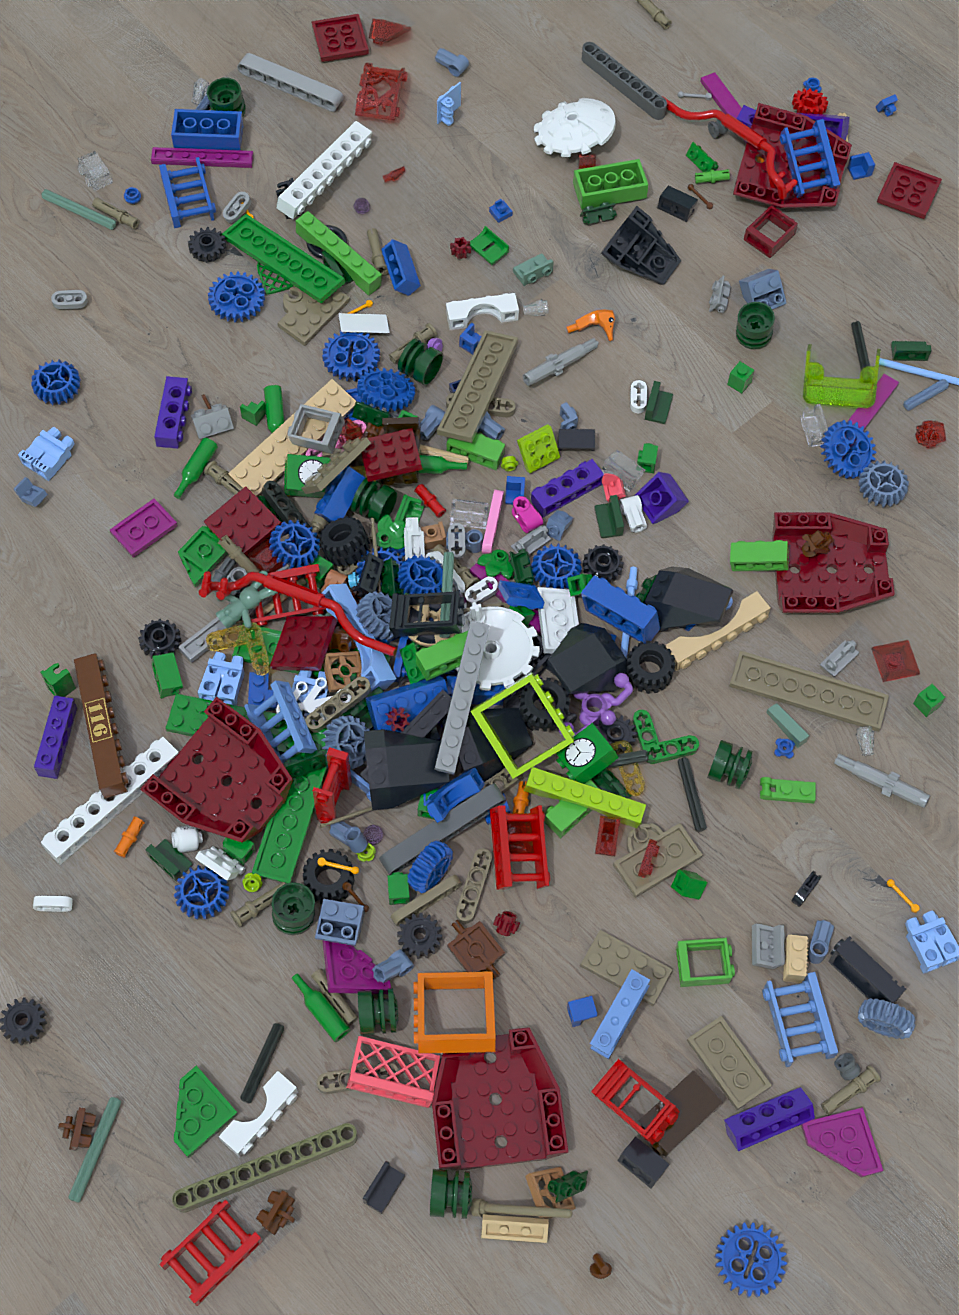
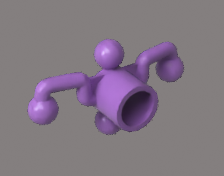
M619 673L614 678V683L617 687L625 688L616 698L609 693L602 695L595 693L573 694L575 698L582 700L579 718L584 725L575 735L591 723L598 726L600 719L604 725H612L616 721L614 712L608 709L611 706H619L633 691L629 677L625 673ZM593 706L597 707L600 710L598 712H592L588 710V707ZM564 722L566 726L570 725L574 732V726L572 725V723Z

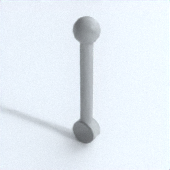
M678 92V97L680 98L683 96L705 98L706 100H711L712 98L710 93L703 95Z

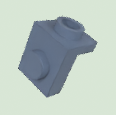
M567 402L561 404L560 416L564 421L561 423L560 429H576L578 417L575 409L570 407Z
M26 477L14 488L21 501L33 507L40 504L48 495L44 489L34 486Z
M557 510L548 519L546 525L548 529L547 535L560 541L564 531L572 524L573 517L564 511Z

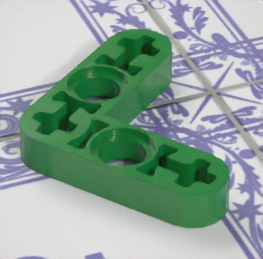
M638 710L634 713L632 721L633 725H635V732H637L641 750H647L649 756L646 762L650 764L661 763L690 756L698 751L699 740L692 735L659 742L649 712ZM639 716H642V718L645 719L644 728H642L643 725L641 720H638ZM650 733L653 738L650 741H646L642 738V734ZM687 742H690L692 745L694 744L693 749L687 746ZM672 745L676 747L677 752L674 754L668 753L666 750L667 746ZM650 751L657 753L656 757L653 758L652 755H649Z

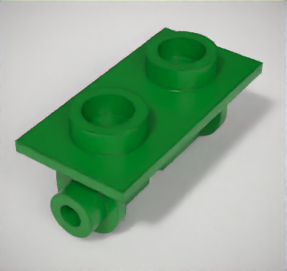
M692 142L686 156L702 172H709L712 169L716 171L719 167L718 163L709 157L701 149L700 145Z
M413 642L399 650L410 684L425 680L416 664L415 653L419 651V648Z

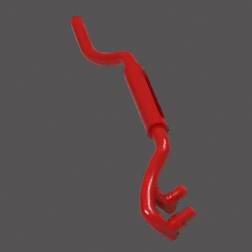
M663 97L667 101L666 109L676 116L686 120L717 118L723 126L752 146L767 152L766 170L771 188L777 187L779 199H785L787 193L797 185L796 179H792L789 183L784 184L782 180L786 175L784 171H780L777 174L774 166L776 151L767 142V139L732 115L725 114L716 109L702 112L686 111Z
M206 571L204 573L201 589L199 590V595L203 598L213 591H218L216 592V597L219 600H223L232 591L242 589L252 581L263 584L265 588L318 608L323 606L331 609L342 628L356 642L393 657L397 652L396 647L360 633L348 620L342 606L336 601L326 598L325 594L271 574L264 575L254 571L247 573L234 582H228L227 578H222L221 582H212L211 572Z

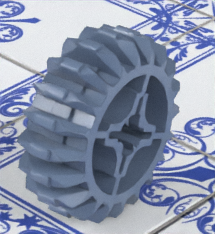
M877 460L874 464L870 463L868 467L863 469L864 472L860 474L858 486H860V492L863 493V498H869L868 503L873 501L875 506L881 504L883 508L886 504L889 507L893 503L897 505L899 501L904 499L908 491L909 481H907V475H903L904 469L899 470V465L893 466L892 461L886 464L885 460L880 464Z
M369 592L359 601L360 603L356 609L358 612L356 616L360 618L359 623H362L364 625L363 628L368 630V634L372 633L374 638L379 637L380 640L386 639L387 641L396 638L389 629L392 599L389 598L388 594L384 595L382 592Z
M341 716L333 719L326 726L327 730L323 732L326 738L321 740L325 742V746L322 749L328 751L330 747L349 753L350 769H355L366 761L364 731H369L370 729H364L365 723L360 722L359 718H353V716Z
M877 998L864 1000L858 1011V1021L864 1027L889 1038H909L915 1028V1016L904 1007H900L892 1002Z

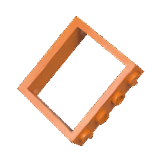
M493 972L418 973V982H414V994H418V998H414V1011H418V1015H414V1028H418V1032H414V1043H418V1054L495 1052ZM484 988L486 1034L425 1035L424 990Z

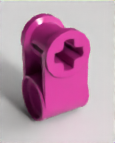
M519 496L514 499L512 515L525 533H529L543 525L541 515L534 509L526 497Z

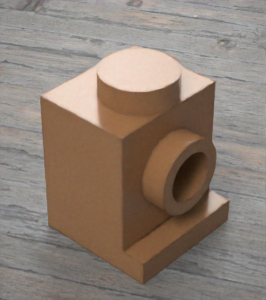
M442 521L435 525L420 527L421 531H424L425 550L434 549L439 544L443 547L446 546V534Z

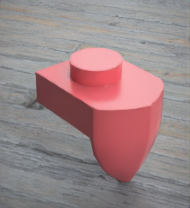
M605 473L602 477V484L606 500L609 502V498L612 495H617L618 500L625 497L623 481L614 474Z

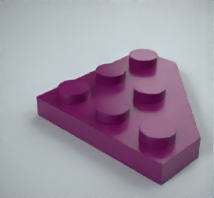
M322 940L328 993L357 994V991L371 990L373 994H379V989H383V994H388V988H391L390 980L384 983L377 982L372 970L375 967V964L372 962L373 959L363 951L356 950L351 945Z
M863 1107L801 1124L807 1146L856 1175L865 1177L884 1171Z

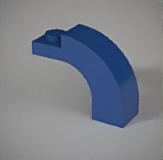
M476 768L451 780L426 800L428 813L437 823L444 820L448 812L458 803L481 791L485 783Z

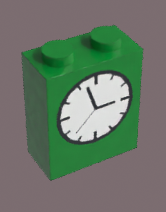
M287 454L284 473L285 494L323 498L326 493V487L320 492L305 494L301 488L305 485V480L312 475L315 476L318 473L317 469L324 463L327 464L330 458Z
M593 723L575 735L573 743L556 752L559 757L556 759L562 769L567 768L569 770L566 773L568 777L573 781L583 784L619 758Z

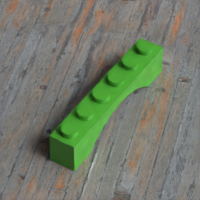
M309 211L296 220V233L307 243L320 247L334 257L348 272L355 284L368 296L381 286L382 274Z

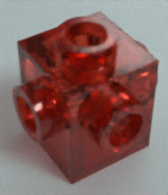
M928 420L922 422V425L916 426V440L919 444L926 446V448L937 446L936 444L946 441L943 423Z

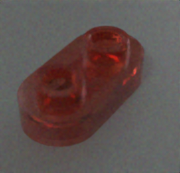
M649 840L638 873L639 877L646 878V875L651 876L654 864H651L652 857H657L660 846L656 845V840Z

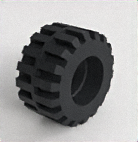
M354 517L337 518V520L331 521L329 525L327 524L324 527L325 529L320 532L319 544L327 560L333 565L336 564V566L354 564L357 560H361V556L366 555V551L370 548V540L362 523Z
M649 640L646 641V644L640 642L638 647L634 646L627 658V676L629 677V682H632L633 688L638 687V691L642 692V690H645L647 694H650V691L658 693L659 689L662 691L666 685L670 684L675 669L674 655H671L672 651L670 649H665L666 645L663 643L658 645L657 641L651 643ZM653 662L659 666L660 670L650 673L643 670L640 664Z
M540 678L544 683L541 687L545 693L549 691L554 699L555 709L559 708L565 717L563 719L565 722L570 705L569 693L567 690L565 691L562 684L558 685L559 681L554 680L552 682L551 678L546 680ZM531 683L530 686L527 684L525 690L522 691L520 700L522 719L524 722L528 721L530 728L535 726L537 731H539V728L543 729V732H547L548 728L551 731L555 730L556 723L549 712L541 711L534 706L533 703L540 698Z
M324 849L320 850V854L315 852L312 854L313 859L308 858L306 861L307 865L303 867L304 885L313 893L316 902L320 900V904L323 903V899L342 902L341 898L346 899L349 892L343 889V883H351V889L353 890L354 874L351 871L327 865L321 867L318 865V859L324 858L328 862L353 867L351 861H348L346 855L342 856V853L338 850L336 853L333 852V849H329L328 852H325ZM327 869L336 870L341 875L339 880L331 885L320 883L317 877L322 871Z

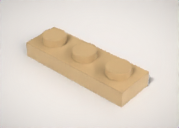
M483 1214L481 1238L547 1243L549 1219Z

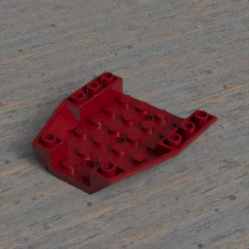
M758 103L751 129L766 138L767 142L775 148V170L777 174L780 171H784L786 175L782 180L784 184L789 183L792 180V176L787 168L789 164L784 145L780 142V134L787 127L789 134L812 129L816 121L805 115ZM826 129L841 183L852 145ZM814 136L791 141L793 150L817 144L816 137ZM746 143L733 195L779 208L836 206L840 192L839 187L834 189L826 185L804 190L805 193L801 198H797L792 188L787 193L785 199H779L777 187L771 188L766 170L767 152L758 150L750 143ZM815 152L796 157L797 165L799 167L820 162V153ZM762 157L764 162L758 163L755 158ZM821 168L800 173L802 183L820 179V175H825V171Z
M774 512L772 541H788L789 547L788 570H775L777 600L782 613H841L895 595L893 578H889L886 551L889 546L886 528L830 512ZM817 530L823 534L829 532L834 539V542L828 546L831 550L827 554L817 553L814 557H806L803 554L802 546L807 542L802 538L805 534L813 535ZM795 567L799 572L792 573L789 568ZM832 567L836 570V573H829L826 568ZM864 568H871L873 573H866Z
M216 697L204 711L208 718L181 749L179 754L159 777L152 774L140 790L183 824L243 843L260 833L284 804L293 779L261 729ZM202 755L203 761L200 764H195V757ZM231 777V785L223 786L224 779ZM258 799L262 800L261 807L253 809V802Z
M530 1027L510 1029L508 1034L495 1035V1052L442 1054L432 1100L439 1169L467 1170L547 1160L569 1153L560 1088ZM487 1053H493L496 1056V1060L493 1063H487L484 1060V1056ZM492 1095H499L502 1101L499 1105H492L489 1098ZM496 1138H505L507 1145L504 1148L496 1147L494 1143Z

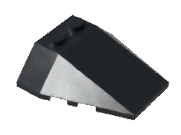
M636 206L603 248L601 254L616 266L664 285L681 262V259L671 245L665 242L661 236L662 232L653 225L652 218Z
M672 566L659 570L645 600V605L649 604L657 610L660 625L659 631H667L669 628L677 626L679 628H686V625L696 624L697 626L721 621L734 591L690 568Z
M586 623L572 627L547 660V664L569 694L588 693L589 691H595L596 693H601L602 691L615 692L621 689L614 683L615 676L619 673L627 675V659L605 628Z
M494 708L483 711L513 760L533 744L519 708ZM470 709L458 756L463 770L460 773L463 774L476 768L482 780L486 782L503 770L505 766ZM447 715L441 720L443 729L445 727Z
M385 729L364 731L372 811L393 809L450 782L449 773L434 770L441 741Z

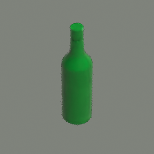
M278 385L266 386L263 389L267 427L271 433L285 422L282 388Z
M203 438L181 473L182 481L174 493L175 498L180 499L186 488L198 481L205 467L215 454L218 446L211 439Z
M420 455L422 470H419V473L442 474L450 469L467 470V463L451 462L442 456Z
M298 973L295 974L291 979L303 993L304 1004L334 1042L343 1039L350 1032L351 1028L320 991L311 989Z

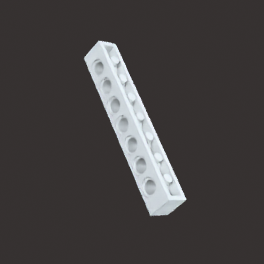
M355 121L278 197L276 208L292 219L297 215H301L305 207L311 205L317 195L320 196L327 185L330 186L334 178L340 176L346 166L349 167L353 159L359 157L364 148L369 147L372 141L370 139L372 131Z
M164 737L154 741L146 752L140 753L131 765L123 768V771L127 773L130 786L127 787L128 792L115 795V799L110 802L106 801L107 798L104 799L100 791L92 794L88 802L77 807L73 815L62 820L53 832H49L44 836L41 841L44 849L61 865L143 793L140 789L151 775L154 774L156 777H159L179 752ZM156 757L160 758L159 761L152 762V759ZM141 770L145 771L142 775H136ZM96 809L100 810L96 815L91 814ZM85 823L83 827L76 828L77 824ZM69 836L68 840L60 841L62 837Z

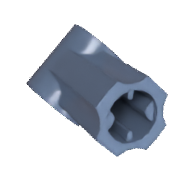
M440 48L435 56V61L447 67L449 72L456 77L460 76L469 66V61L464 55L456 56L444 48Z
M435 405L429 407L425 418L420 423L422 440L430 438L439 427L445 411Z
M486 411L477 432L481 431L493 440H500L505 432V428L492 420L490 414Z
M476 529L470 530L468 533L465 532L466 549L472 553L480 552L483 545L482 533ZM448 532L446 536V549H448ZM451 532V533H454V534H455V539H458V534H459V533H462V532ZM455 543V549H459V543Z
M343 821L331 825L330 835L347 845L352 852L360 853L366 849L367 840L358 827H351Z
M817 920L807 952V958L813 964L821 963L828 953V946L834 929L830 922L824 920ZM813 949L820 950L822 954H816Z
M399 949L387 960L375 965L372 970L377 982L384 983L398 975L403 977L414 968V964L404 951Z

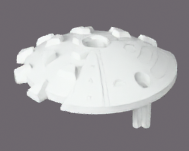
M581 98L578 102L568 104L564 101L558 104V108L551 112L545 111L542 114L543 120L534 126V132L539 133L534 139L537 146L543 144L545 146L543 151L550 155L553 152L562 153L561 157H570L571 153L581 152L582 155L591 152V147L597 144L602 146L612 136L616 126L615 115L607 104L599 100Z
M473 602L470 612L464 614L465 625L462 626V633L468 631L471 620L490 625L476 683L480 684L479 688L485 691L491 690L492 685L504 684V687L507 688L515 683L514 679L522 673L528 675L532 672L533 667L529 665L532 657H539V646H533L532 640L533 637L537 636V632L533 626L527 628L521 622L525 617L516 611L503 607L481 608V604Z

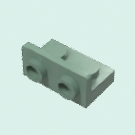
M541 253L513 267V273L525 286L553 272L554 261L552 259L547 260Z

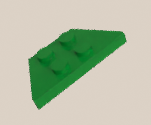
M202 526L178 551V555L194 587H197L202 582L206 571L211 572L228 554L218 544L219 539L206 526Z

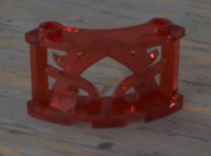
M366 62L363 68L364 73L361 74L359 86H362V91H359L357 95L355 116L395 121L396 117L399 118L400 107H398L399 97L404 82H407L408 72H405L403 67L401 70L373 67V63ZM384 80L391 89L378 97L377 91L371 86L379 84ZM373 94L375 99L373 100L372 96L368 97L367 95ZM382 105L384 112H386V107L390 106V116L379 114V106ZM374 108L376 110V114L364 112Z

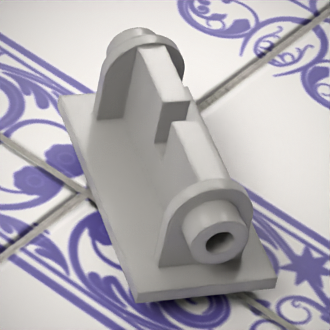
M724 275L712 285L713 293L709 300V312L717 309L719 313H723L727 309L728 299L726 298L729 297L731 285L728 281H724Z
M539 526L511 545L512 549L517 554L520 549H525L530 555L551 540L547 535V527Z
M853 640L844 641L820 666L835 677L859 654L855 648L856 643Z

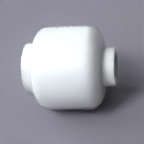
M188 825L179 826L175 829V832H172L173 848H177L181 853L196 851L199 843H202V833L197 828Z

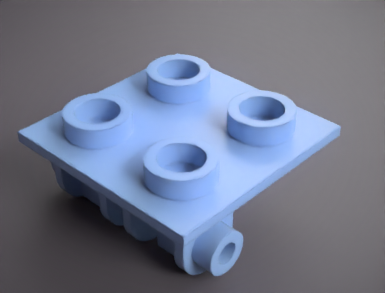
M461 82L452 86L447 93L438 98L437 124L444 122L447 126H450L454 122V111L461 106Z

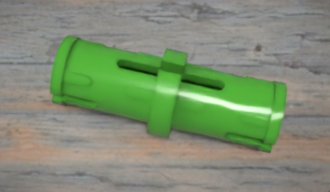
M712 169L709 172L695 173V183H715V181L730 180L729 169L719 171Z

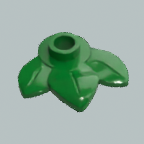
M389 515L383 516L377 524V546L383 547V549L391 547L396 550L404 548L403 536L406 522H392ZM386 536L388 540L384 542L381 540V537Z
M494 550L491 554H483L478 559L477 564L485 566L487 577H494L501 573L506 579H510L513 574V567L508 561L509 556L503 550Z

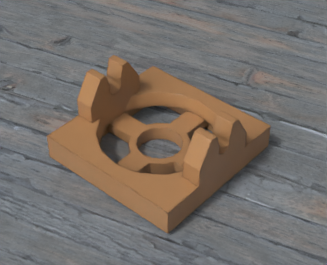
M359 651L326 653L323 667L329 692H337L351 683L350 676L354 673H357V678L361 677L362 666ZM346 660L350 661L354 665V667H351L349 664H347ZM336 661L340 663L338 668L331 669L332 663ZM341 666H345L349 669V675H343L341 673ZM333 675H339L343 678L344 685L338 683L333 678ZM360 683V684H358V687H359V688H362V689L364 690V689H365V684L362 685V684Z
M561 1167L537 1171L525 1176L536 1207L551 1208L544 1203L542 1198L547 1197L552 1201L554 1208L570 1209L571 1211L576 1209L572 1197L562 1200L560 1205V1202H555L556 1196L553 1197L547 1188L551 1179H561L564 1176ZM544 1179L546 1185L543 1190H540L538 1182ZM539 1216L540 1218H544V1219L553 1218V1217H543V1216Z

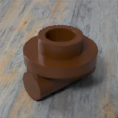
M599 1253L594 1254V1263L590 1266V1273L598 1279H604L612 1273V1267L603 1260Z

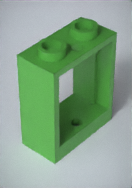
M727 938L677 942L675 948L680 987L729 984L732 977L735 976L734 965L730 964L729 958L732 957L731 944L727 943ZM720 949L723 976L690 977L687 951Z

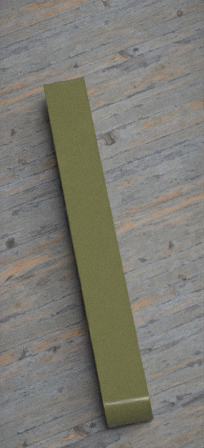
M350 1123L339 1125L175 1191L172 1196V1203L178 1211L183 1213L189 1212L351 1147L358 1138L356 1128ZM347 1130L353 1132L352 1138L348 1140L342 1138L343 1132ZM329 1138L333 1140V1144L329 1148H324L321 1145L324 1139ZM308 1146L313 1149L309 1156L301 1154L304 1147ZM284 1155L292 1156V1161L289 1164L281 1163V1158ZM270 1163L272 1165L270 1171H260L262 1164ZM249 1171L251 1172V1177L246 1181L241 1180V1173ZM222 1180H230V1185L228 1188H219V1184ZM204 1187L209 1188L210 1191L206 1197H199L200 1189ZM181 1196H188L189 1200L186 1205H178V1199Z

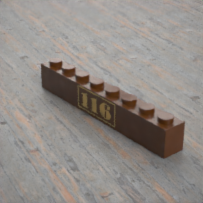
M97 653L74 659L99 790L104 799L128 792L126 784H129V778L127 773L123 771V767H126L123 755L120 756L122 745L120 739L116 737V734H119L116 722H113V718H116L113 706L110 707L109 703L112 702L110 691H107L106 688L109 686L107 676L103 674V671L106 670L103 659L99 660Z

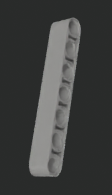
M247 53L237 65L239 72L245 76L332 112L338 108L344 99L343 94L333 87L251 53Z

